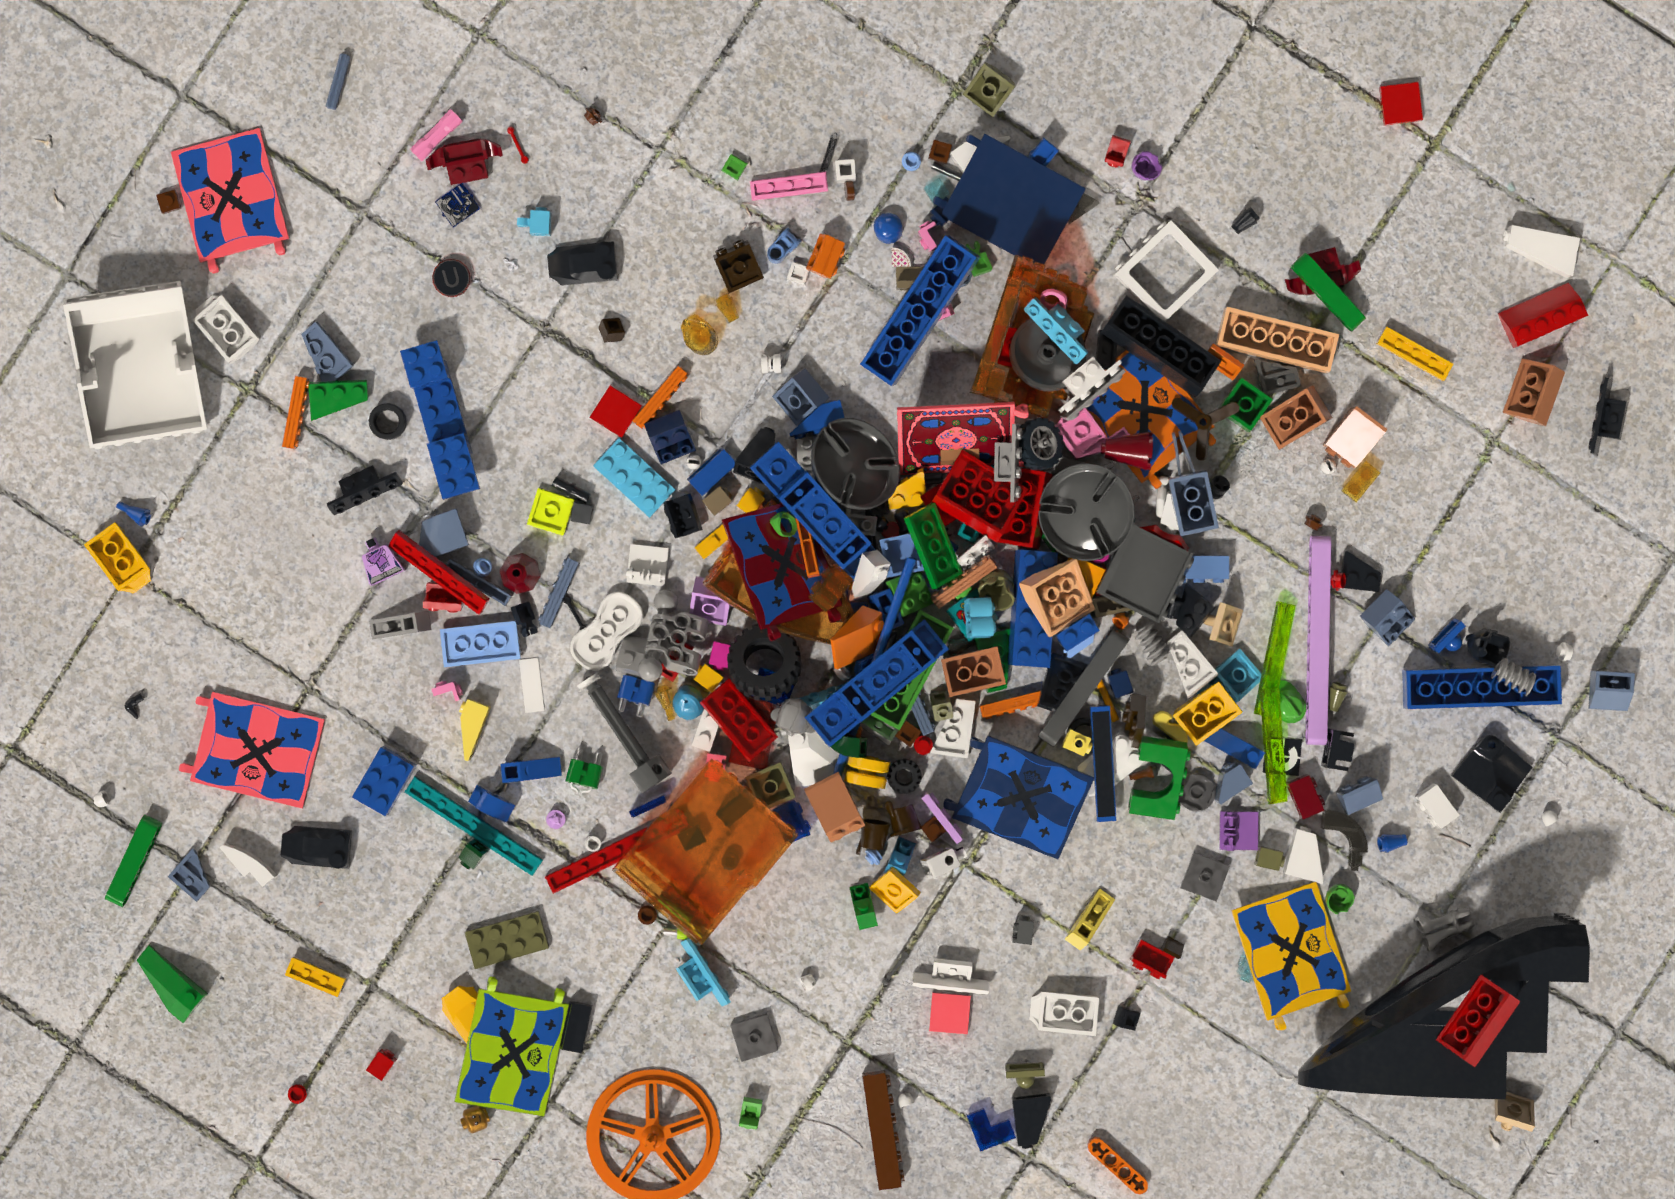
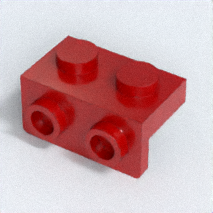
M427 582L423 608L430 611L447 610L451 613L462 610L464 603L436 582Z
M1140 939L1130 960L1133 962L1132 966L1141 971L1143 968L1149 970V975L1154 978L1160 979L1162 977L1166 979V974L1175 957Z

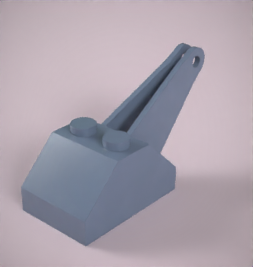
M1178 431L1181 448L1190 474L1181 475L1175 432H1173L1172 439L1176 453L1178 476L1168 478L1179 534L1180 536L1217 529L1219 526L1207 470L1195 472L1183 440L1182 432Z

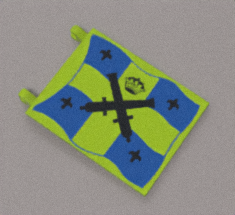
M490 976L487 981V990L479 988L454 1102L544 1116L569 1004L562 1003L565 992L561 988H556L554 1001L497 992L495 989L498 980Z

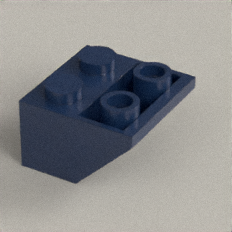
M680 410L644 424L661 465L696 451Z

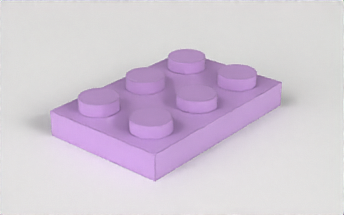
M927 791L921 795L922 800L955 843L961 842L963 840L961 837L963 834L962 830L956 823L951 824L949 821L951 816L945 808L940 809L938 807L940 802L933 793L928 794Z

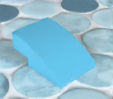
M1238 649L1215 668L1219 675L1196 693H1201L1219 681L1237 703L1265 677L1244 652Z

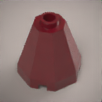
M524 553L507 557L499 570L503 586L516 594L533 590L541 578L538 562ZM516 570L520 571V575L518 577H516Z

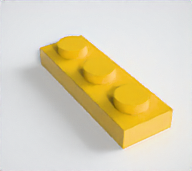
M296 957L291 958L285 976L336 997H339L346 981L344 977Z

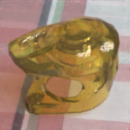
M696 314L683 320L681 330L687 347L699 355H709L714 352L718 345V336L711 325Z

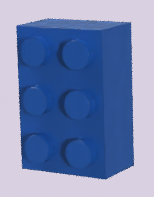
M385 746L380 747L352 798L383 816L389 815L417 765Z

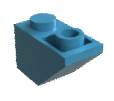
M898 836L884 873L894 867L904 876L916 843Z

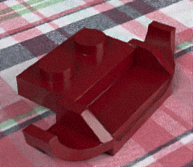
M476 138L444 144L426 159L427 170H432L439 166L447 167L450 184L455 185L487 179L489 176L485 159L492 156L501 157L503 153L499 144L487 139Z
M1335 247L1308 254L1339 288L1349 283L1361 271L1359 260L1348 265H1340ZM1300 277L1285 279L1288 291L1306 296L1314 294Z

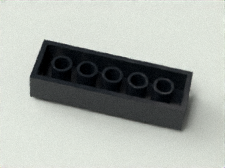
M1127 295L1101 331L1102 334L1195 398L1204 389L1221 363L1220 359Z

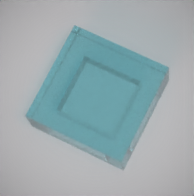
M940 178L923 188L932 203L935 196L944 199L950 195Z

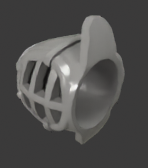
M800 698L785 699L781 707L771 712V718L776 721V725L786 731L787 735L793 736L803 734L804 732H815L804 718L812 712V708Z

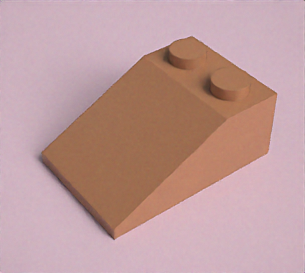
M1312 385L1263 414L1260 419L1280 450L1333 417Z
M998 647L941 659L949 697L1006 684Z

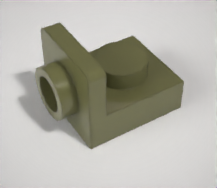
M948 690L929 694L935 721L954 717Z

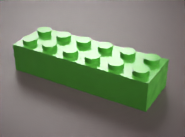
M918 610L907 633L925 619L944 644H946L954 628ZM936 661L875 710L871 716L900 730Z

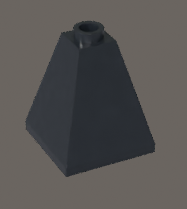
M764 427L758 431L736 458L733 473L764 484L749 467L775 444L776 433H774L773 429Z

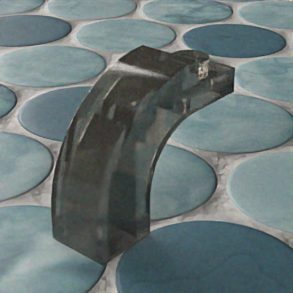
M1324 809L1325 811H1322L1320 828L1340 831L1345 835L1349 843L1347 869L1358 871L1359 867L1362 866V855H1360V852L1368 853V844L1364 831L1350 816L1336 810Z

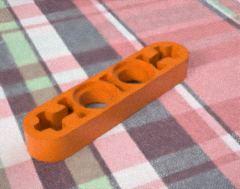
M1093 1137L1088 1141L1087 1147L1089 1152L1134 1193L1143 1194L1147 1191L1148 1183L1146 1179L1099 1137ZM1100 1142V1148L1105 1151L1101 1158L1099 1157L1101 1152L1098 1149L1092 1150V1143L1097 1144ZM1108 1154L1115 1155V1163L1107 1164L1105 1162L1106 1156ZM1122 1167L1130 1169V1174L1127 1177H1122L1119 1174ZM1134 1174H1136V1176H1134L1135 1180H1137L1138 1182L1143 1181L1142 1189L1139 1187L1135 1189L1136 1185L1131 1180Z

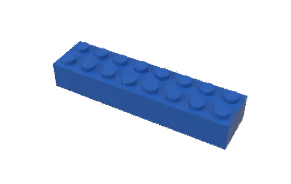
M945 235L860 365L890 386L896 385L981 257L950 235Z
M1522 666V670L1528 669L1529 674L1532 672L1536 674L1535 684L1527 696H1525V689L1521 693L1518 692L1519 686L1511 689V682L1505 686L1504 678L1498 682V675L1492 679L1491 675L1495 667L1402 670L1403 709L1562 704L1561 666Z

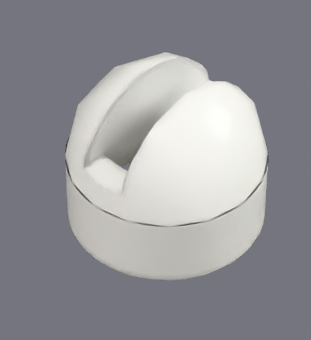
M690 455L686 460V464L691 470H697L702 465V460L698 455ZM689 460L699 461V464L689 463Z
M1325 459L1320 465L1321 471L1324 474L1334 473L1337 467L1332 459ZM1329 461L1332 471L1329 470L1326 462Z
M103 790L94 796V804L96 806L105 807L110 804V797L106 791Z
M1551 810L1545 811L1542 815V821L1545 826H1549L1559 820L1557 814Z
M589 836L585 840V848L591 852L597 851L601 846L600 839L595 836ZM588 842H596V845H588Z
M805 975L800 978L806 992L814 988L816 981L812 975Z
M908 1092L900 1094L898 1098L900 1108L915 1103L912 1095Z

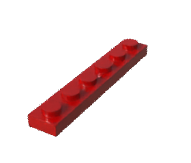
M398 530L394 534L388 547L478 615L483 612L490 600L488 596L402 531Z

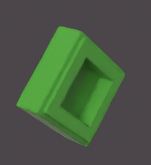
M731 154L721 171L738 181L748 163Z

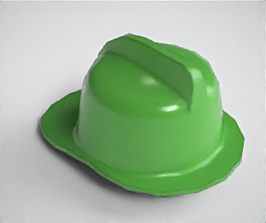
M1278 680L1273 683V687L1272 684L1269 686L1267 700L1277 716L1286 723L1300 721L1305 715L1306 703L1297 689L1285 680Z

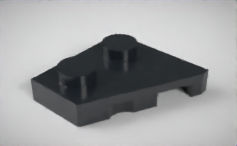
M1344 551L1341 572L1346 575L1344 588L1379 592L1381 573L1348 551Z

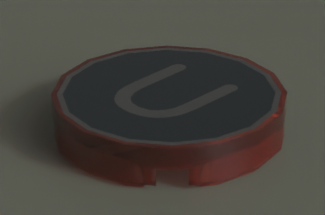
M446 259L435 267L432 275L433 284L442 295L450 298L458 297L467 291L471 283V273L468 267L461 261Z

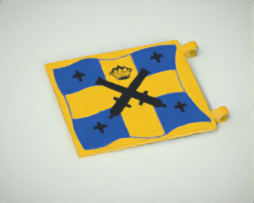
M1312 882L1231 910L1266 1020L1274 1019V1025L1277 1030L1282 1031L1286 1029L1283 1015L1337 997L1339 1008L1349 1007L1345 993L1351 992V988L1317 882Z

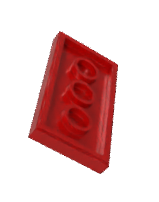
M730 678L700 702L749 762L778 738L777 734L741 691H738Z

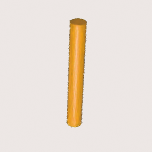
M1102 679L1097 687L1105 706H1110L1111 720L1115 722L1119 720V717Z

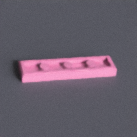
M826 172L750 181L752 201L828 192Z

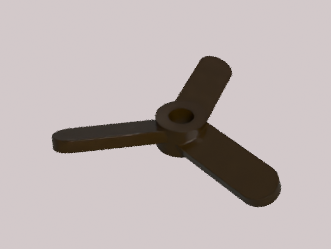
M1175 398L1172 401V407L1194 422L1198 427L1196 458L1204 461L1208 455L1209 430L1211 426L1239 411V404L1233 401L1208 414H1202L1180 398ZM1203 419L1207 420V424L1205 426L1201 424V421Z

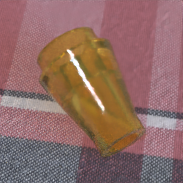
M729 293L715 299L717 308L729 323L739 318L733 297H730Z

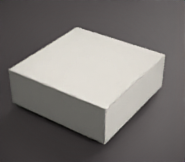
M792 261L786 280L805 286L809 271L806 270L807 266Z

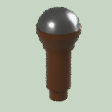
M1149 765L1145 770L1130 774V780L1144 777L1155 778L1158 775V768L1154 765Z

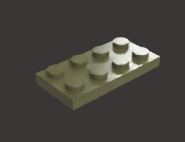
M539 911L464 932L475 969L549 949Z

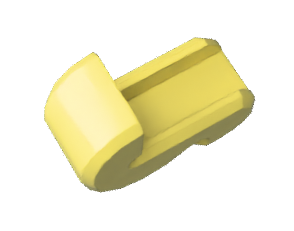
M1158 711L1153 715V724L1175 741L1188 742V735L1177 723H1169V720L1172 719L1171 714L1165 711Z

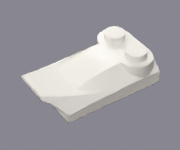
M212 295L196 309L195 318L192 319L229 364L243 357L260 340L222 295Z
M1122 730L1112 737L1114 786L1145 762L1139 760L1138 749L1131 747L1132 741L1128 740L1127 735ZM1091 754L1077 766V770L1094 777L1093 754ZM1094 781L1088 792L1089 797L1095 796Z
M1042 991L1038 995L1031 997L1029 1020L1041 1031L1096 1036L1099 997Z

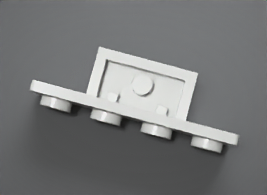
M1092 357L1068 376L1063 383L1075 397L1059 409L1060 413L1064 410L1068 413L1076 406L1075 401L1079 398L1083 401L1091 394L1089 391L1094 386L1098 388L1105 383L1104 378L1108 374L1111 376L1116 374L1120 370L1121 360L1105 371L1095 358Z
M934 958L932 974L913 972L912 985L919 988L989 994V980L971 978L973 962Z

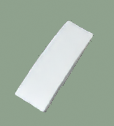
M227 843L219 847L244 877L251 873L262 887L277 876L265 862L250 852Z

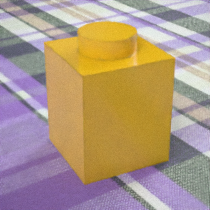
M750 487L736 506L746 513L758 510L766 500L763 497L765 493L757 487L754 489Z
M704 664V666L699 665L698 674L695 675L696 677L693 680L712 693L724 676L707 664Z

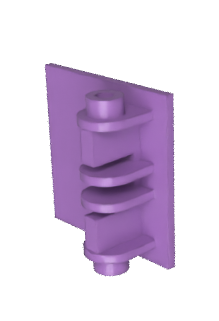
M1220 811L1219 850H1258L1259 812Z

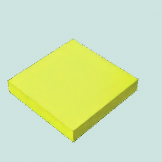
M538 488L527 525L564 536L575 499Z

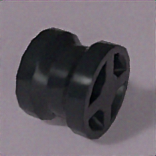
M1217 475L1210 482L1213 499H1221L1230 488V483L1224 476Z

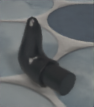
M141 693L128 699L124 705L126 711L135 719L139 717L134 706L144 700Z

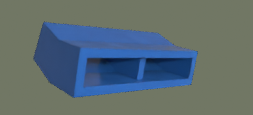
M721 447L687 480L704 496L734 468L735 460Z

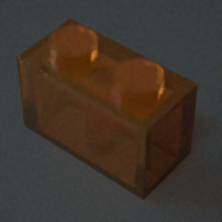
M837 564L831 568L827 567L821 573V580L816 581L810 588L812 592L808 597L825 612L835 606L854 580Z

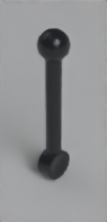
M564 597L563 602L570 608L580 626L579 629H584L586 625H583L573 608L571 598Z

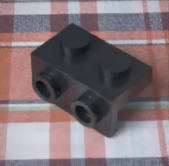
M691 493L663 502L664 512L669 519L670 530L675 539L703 530Z

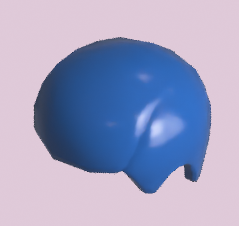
M889 212L882 213L876 217L873 228L879 241L891 244L901 238L903 225L897 215Z

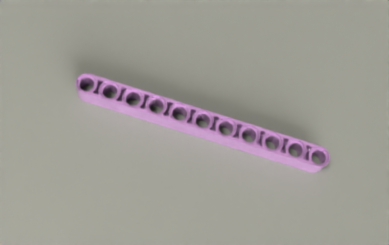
M1310 536L1306 745L1327 744L1331 581L1330 536Z

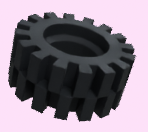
M899 759L889 767L887 780L894 791L908 794L919 787L922 774L918 765L912 760ZM908 769L912 774L910 782L906 784L900 783L897 780L898 771Z

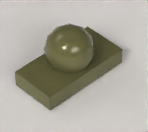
M1042 1062L1005 1065L1006 1078H1016V1083L1024 1089L1030 1088L1034 1084L1035 1077L1045 1076Z

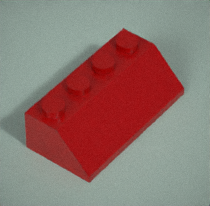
M1569 282L1498 313L1512 348L1519 347L1589 316L1582 299Z
M1021 468L1022 475L1021 478H1018V483L1028 488V491L998 542L1039 550L1042 536L1038 514L1041 511V504L1039 502L1053 474Z
M1480 975L1436 1041L1476 1067L1520 1001Z

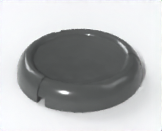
M841 418L830 422L818 433L811 449V467L817 483L833 501L850 509H872L886 502L897 488L900 467L899 464L895 465L894 462L897 458L896 452L887 437L876 427L863 420Z
M1078 464L1060 471L1046 485L1039 502L1041 504V511L1038 513L1039 522L1048 542L1061 554L1081 561L1101 559L1115 552L1128 538L1134 523V501L1127 485L1118 475L1099 465Z

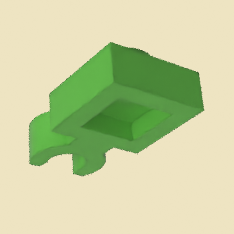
M974 242L975 249H971L969 244H966L965 246L981 257L971 271L973 277L991 272L993 268L986 252L980 253L979 242Z

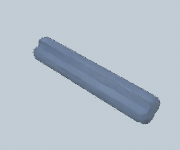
M341 53L339 55L326 102V107L331 110H336L350 62V56Z

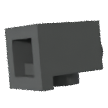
M1019 915L1017 923L1013 925V934H1016V937H1012V943L1032 945L1034 921L1030 920V916Z

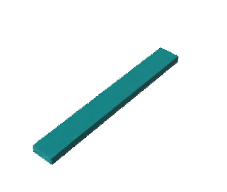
M414 776L405 790L406 794L531 876L534 875L542 863V858L417 776Z

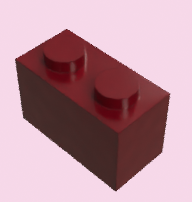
M1305 774L1285 783L1301 819L1304 820L1325 811L1323 808L1325 802L1321 794L1318 795L1315 788L1318 786L1314 777L1310 778V775Z

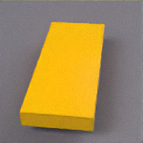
M723 524L695 547L703 559L707 558L728 540Z

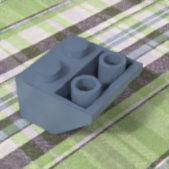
M1387 589L1360 615L1364 623L1387 646L1396 641L1398 636L1415 620L1404 603Z
M1591 670L1588 709L1628 711L1634 694L1635 673Z
M1368 776L1359 778L1354 785L1346 784L1340 787V791L1336 793L1347 815L1383 800L1378 780Z

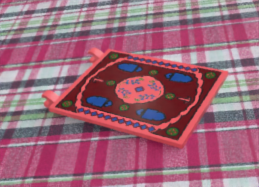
M1015 402L897 407L900 475L918 473L917 470L922 468L924 474L948 473L953 465H941V450L979 449V460L989 466H994L995 442L1012 443V424H1014L1015 416L1027 418L1029 416L1028 405L1020 404L1015 407ZM1019 460V467H1026L1023 461Z

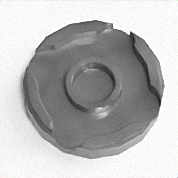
M1193 773L1187 775L1186 779L1182 780L1181 785H1184L1183 796H1179L1182 806L1196 812L1211 806L1215 800L1216 790L1210 778L1203 774Z

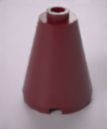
M1153 432L1105 439V443H1101V454H1104V458L1144 470H1151L1150 459L1153 452Z

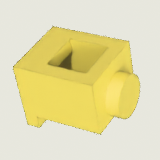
M1069 729L1062 747L1084 756L1085 753H1090L1093 743H1090L1091 738ZM1077 740L1082 741L1081 747H1076L1075 742Z

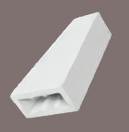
M1514 225L1505 229L1503 234L1505 247L1563 277L1569 278L1573 276L1580 238Z

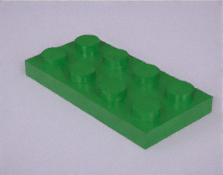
M930 503L904 518L932 589L939 588L963 573L935 503Z

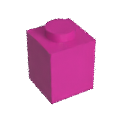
M713 642L709 664L713 665L712 669L723 671L724 667L728 668L727 654L729 653V644Z

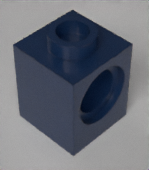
M1121 668L1110 671L1111 675L1107 676L1114 698L1134 693L1127 670L1122 671Z

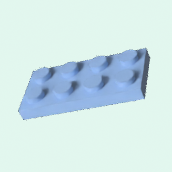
M515 621L440 629L444 667L521 659L518 627Z

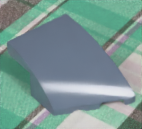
M457 509L422 521L419 545L435 557L469 545Z

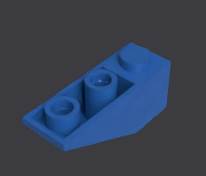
M837 400L821 404L789 433L790 437H794L795 440L806 437L805 433L813 432V435H816L830 422L845 418L841 401Z
M560 757L500 764L502 783L562 776Z

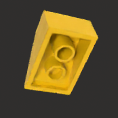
M1218 681L1177 708L1173 713V717L1197 746L1243 711Z

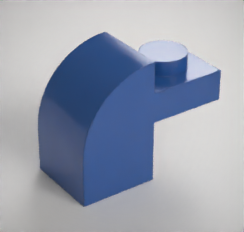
M476 785L468 801L481 812L504 822L508 821L515 807L513 803L505 798L497 796L479 785Z

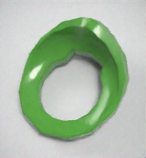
M778 512L770 520V524L780 536L791 537L795 535L797 523L795 518L788 512ZM782 518L789 520L792 529L789 533L782 531L780 528Z

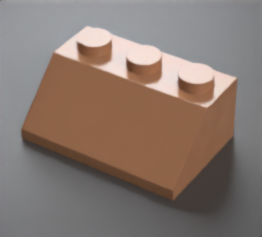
M1522 358L1503 413L1530 423L1546 426L1565 372L1554 365Z

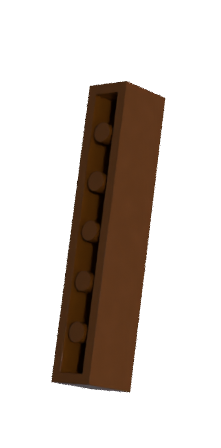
M885 1070L862 1073L879 1190L902 1187L901 1182L905 1181L904 1172L899 1170L898 1164L902 1162L901 1151L896 1150V1144L899 1143L898 1132H894L893 1125L896 1124L895 1113H891L890 1106L894 1105L893 1096L888 1094L887 1088L891 1086L890 1075H886Z

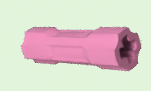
M450 109L410 150L423 161L463 121Z

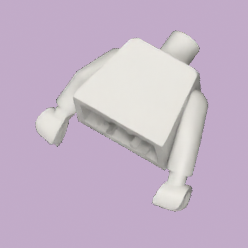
M1161 476L1159 480L1162 484L1157 490L1156 515L1160 518V523L1166 525L1164 531L1175 535L1178 526L1170 491L1166 489L1168 478L1170 477Z

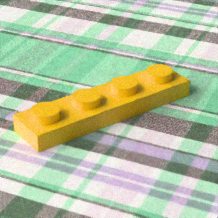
M1385 327L1376 343L1441 381H1445L1454 365L1388 327Z

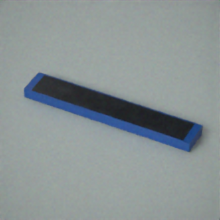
M1110 706L1090 707L1096 821H1116Z

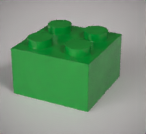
M1241 377L1232 387L1219 408L1230 402H1237L1239 404V411L1227 418L1245 431L1250 432L1273 399Z

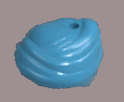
M685 684L681 686L673 698V707L676 714L685 720L697 718L704 710L700 704L703 696L697 688Z

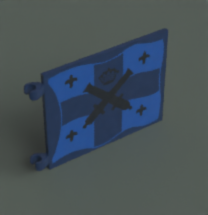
M987 735L985 742L972 737L970 746L981 750L959 802L956 803L946 798L943 802V807L954 811L952 818L1059 859L1094 781V777Z

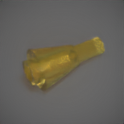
M668 685L659 686L654 694L665 710L668 721L674 720L672 687H668Z

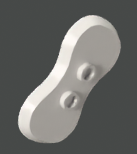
M613 592L607 595L601 602L593 622L573 637L570 645L573 658L580 665L592 671H599L607 667L612 661L620 641L640 626L643 620V610L640 604L624 592Z

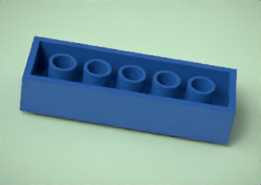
M1015 550L1013 577L1015 601L1011 606L1008 665L1050 668L1052 637H1048L1025 601L1019 583L1035 573L1056 566L1057 552Z

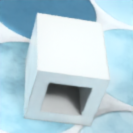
M855 160L835 161L837 183L856 182Z

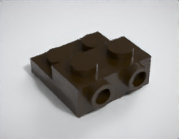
M741 239L734 242L733 247L729 249L722 247L715 251L716 254L713 255V258L729 293L764 278L748 240L744 242Z
M1137 693L1130 695V700L1126 701L1125 711L1122 713V722L1125 723V730H1129L1128 740H1132V748H1139L1145 730L1146 696Z

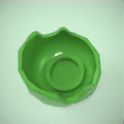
M1344 884L1332 886L1327 891L1325 897L1327 907L1337 915L1340 912H1348L1355 899L1352 889Z

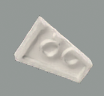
M1180 631L1167 642L1188 699L1219 675L1183 631Z
M956 699L952 707L954 717L946 719L930 753L961 758L969 757L976 701Z

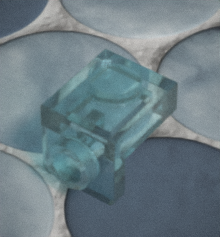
M1242 954L1239 958V967L1236 972L1241 975L1239 979L1250 984L1254 980L1252 975L1248 974L1250 967L1246 955Z

